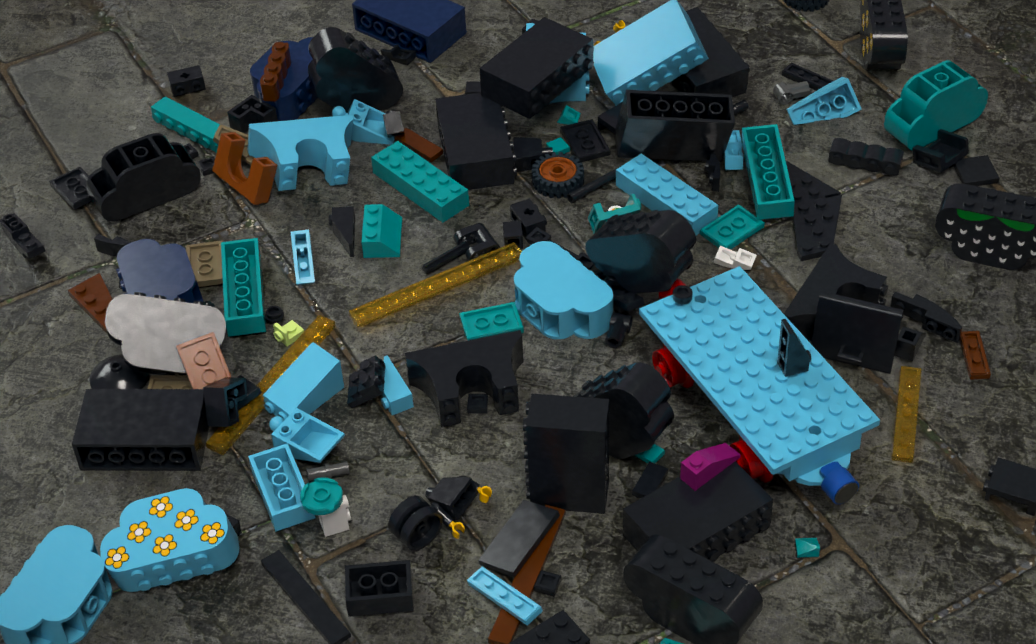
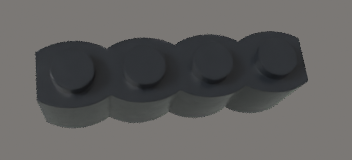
M834 138L828 162L835 165H847L855 169L864 168L871 172H882L894 176L899 175L904 151L897 148H885L880 145H868L860 141L851 142L844 138Z

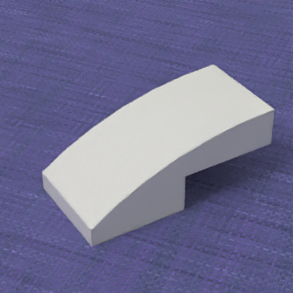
M720 246L713 263L733 269L740 266L743 270H751L756 254L739 248L738 252Z

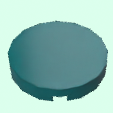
M317 478L314 479V482L310 484L308 482L301 490L300 500L303 508L308 513L327 515L333 513L342 504L343 490L338 485V482L333 479Z

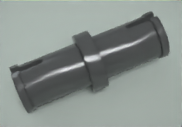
M345 461L332 465L326 463L322 467L306 469L308 481L311 482L317 478L332 479L334 476L349 474L348 462Z

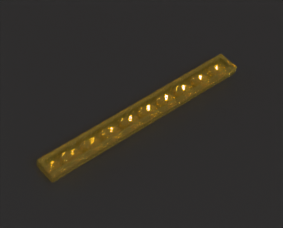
M513 242L349 310V316L357 328L516 262L520 260L522 251Z
M318 315L256 385L262 393L238 410L239 422L230 427H219L206 442L207 448L224 455L265 408L263 394L312 342L318 346L336 327L335 321Z

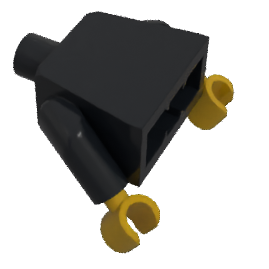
M465 475L444 477L435 488L429 487L425 493L431 507L442 515L443 524L446 527L450 526L452 528V536L456 539L460 538V534L456 530H461L464 533L465 528L463 523H455L454 520H458L478 493L479 500L483 503H487L492 494L490 487L483 486L481 488L479 487L480 484Z

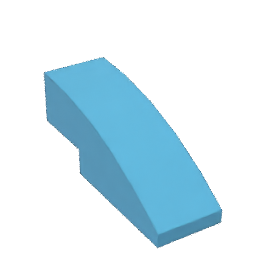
M739 130L732 131L723 156L725 170H743L742 141Z

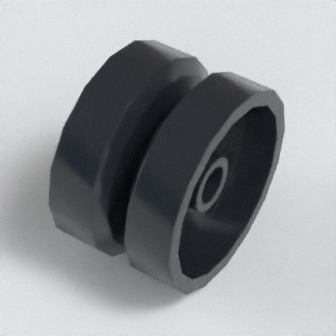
M414 495L402 501L394 509L388 522V529L398 539H401V542L411 551H417L430 544L438 535L442 527L443 518L421 496Z

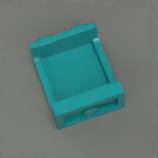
M631 194L625 207L607 212L603 211L601 203L593 204L588 216L593 234L614 215L638 214L641 210V202L636 198L635 194Z

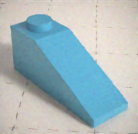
M309 229L292 231L291 241L296 285L315 283Z
M388 355L385 356V383L381 402L385 410L388 409L391 415H395L414 407L413 397Z

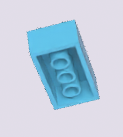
M288 443L248 456L252 474L275 532L315 518L314 514L308 513L302 506L300 494L305 483Z

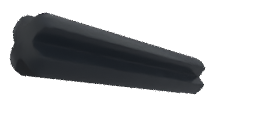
M467 242L457 245L425 263L422 267L425 274H430L465 254L470 246Z

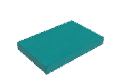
M738 204L700 229V235L718 248L723 246L731 250L764 228L765 222L757 220L755 215Z
M515 302L459 313L467 341L518 330L524 333V327Z

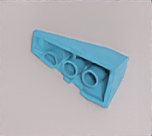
M841 77L786 110L793 125L848 117L861 110V106L849 79Z

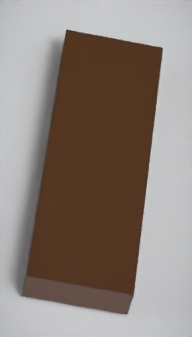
M408 128L404 129L405 134L394 136V141H399L430 162H433L443 154L442 148Z
M961 332L960 343L969 378L990 379L991 373L980 332Z

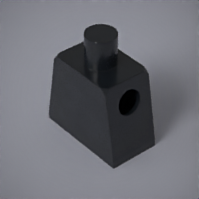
M513 137L517 172L532 170L535 161L539 160L541 156L545 158V154L552 156L553 148H542L540 138Z

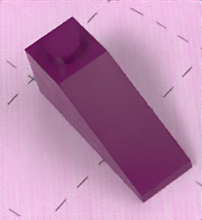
M727 443L698 450L681 462L680 479L696 491L738 460L741 454Z

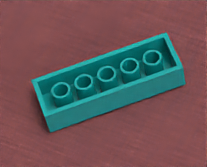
M778 125L742 128V147L757 220L794 216L795 201Z
M399 141L371 157L373 173L442 223L469 206L467 188Z
M258 238L221 242L224 317L228 337L266 332L261 252Z

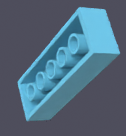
M642 153L616 169V186L628 195L635 194L641 204L652 211L672 210L681 214L689 222L695 235L700 233V229L718 218V204Z

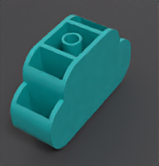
M950 60L943 61L914 75L907 81L902 89L900 98L886 112L884 128L910 150L915 145L924 147L938 139V130L942 129L953 132L975 121L986 107L988 91L979 85L974 77Z

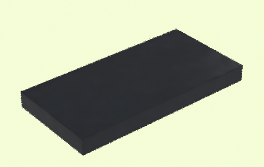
M523 500L478 560L479 564L515 577L559 518V511Z

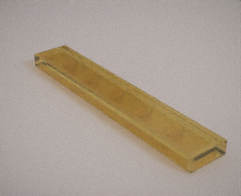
M901 366L892 453L893 461L913 463L921 368Z

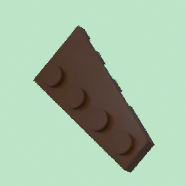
M100 273L69 289L68 293L107 333L105 316L112 297Z

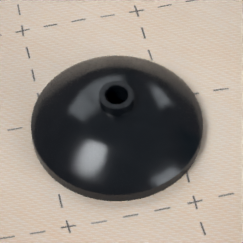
M122 354L108 357L98 363L90 374L89 382L91 389H142L147 383L149 374L130 369L125 364Z

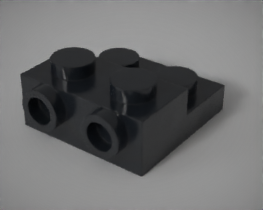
M376 355L361 362L360 370L349 375L347 404L351 408L384 393L386 366L384 361Z

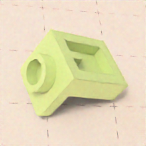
M293 320L284 326H280L277 322L273 324L275 339L286 346H289L305 335L304 329Z

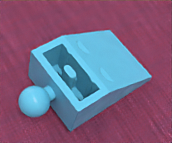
M354 99L347 113L341 106H336L332 110L333 116H353L351 140L356 142L393 144L394 137L388 138L383 114L386 113Z
M298 408L285 420L280 416H275L269 422L271 430L274 431L271 434L273 446L278 447L288 443L294 459L321 463L345 436V433Z

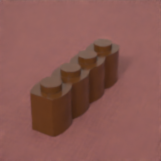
M276 42L272 46V53L268 57V64L265 66L264 75L260 79L263 101L276 102L280 97V90L283 88L284 79L288 74L287 69L291 65L288 43Z

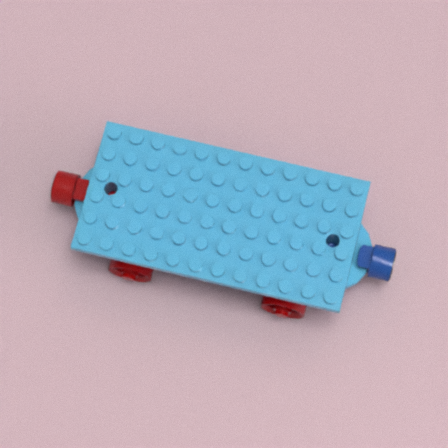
M740 266L691 286L693 297L691 302L687 304H678L673 300V289L679 285L686 286L681 279L677 278L670 290L659 292L660 300L639 308V315L663 342V348L653 352L654 369L661 374L670 388L677 384L690 388L693 386L694 381L698 384L738 432L739 441L729 446L741 454V457L736 462L753 479L758 478L766 483L772 480L774 474H783L788 481L795 479L800 484L821 486V489L835 504H843L856 494L859 489V483L847 470L850 465L851 452L860 449L862 433L879 426L880 419ZM781 319L787 320L805 349L809 350L812 359L809 362V371L785 377L779 367L777 360Z

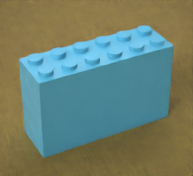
M678 0L668 1L593 46L594 67L606 95L615 105L623 102L626 90L656 91L663 85L709 59L689 15Z

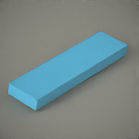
M483 566L467 579L471 587L527 626L543 612L540 605Z

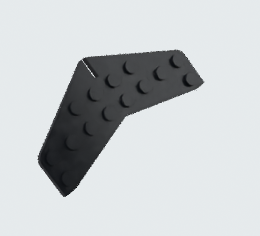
M786 161L795 201L793 221L797 242V255L800 261L819 258L830 243L834 244L842 199L841 192Z

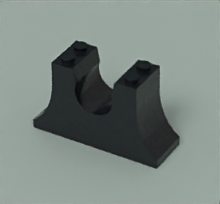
M830 243L784 315L808 341H812L821 291L885 306L886 299L884 297L888 291V285H886L887 277L852 263L840 252L838 245Z
M521 330L405 353L409 385L420 389L431 399L436 408L441 427L461 423L460 399L470 392L488 394L493 399L494 408L499 415L519 412L518 384L515 373L524 362Z

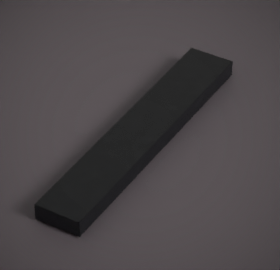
M280 550L261 560L262 566L328 644H341L351 637L349 630Z

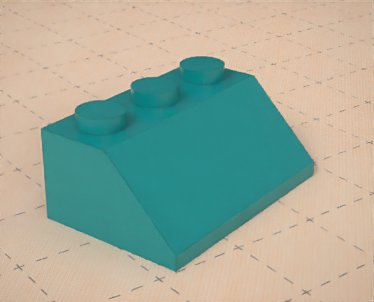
M383 204L365 205L362 230L363 257H400L402 217Z

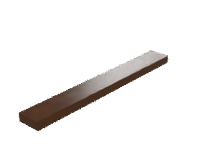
M545 505V507L558 510L560 516L514 577L511 584L513 588L530 599L539 573L543 570L566 515L565 509ZM501 608L489 635L488 643L509 644L513 641L521 621Z

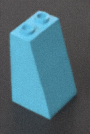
M312 342L263 394L264 407L267 412L280 416L284 420L296 408L311 414L344 388L340 360Z

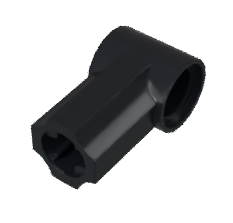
M617 312L612 313L610 328L605 338V343L610 348L617 349V347L622 346L626 333H629L631 330L633 316Z

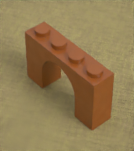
M236 132L221 133L212 171L219 178L226 181L229 186L236 189L240 195L247 198L250 203L254 205L268 203L278 165L268 157L253 158L249 176L246 178L241 166V157L246 140Z

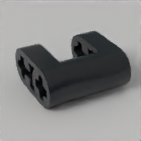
M476 223L460 229L453 237L457 245L463 242H467L468 245L477 243L471 246L465 254L472 264L493 258L501 250L499 244L482 223Z

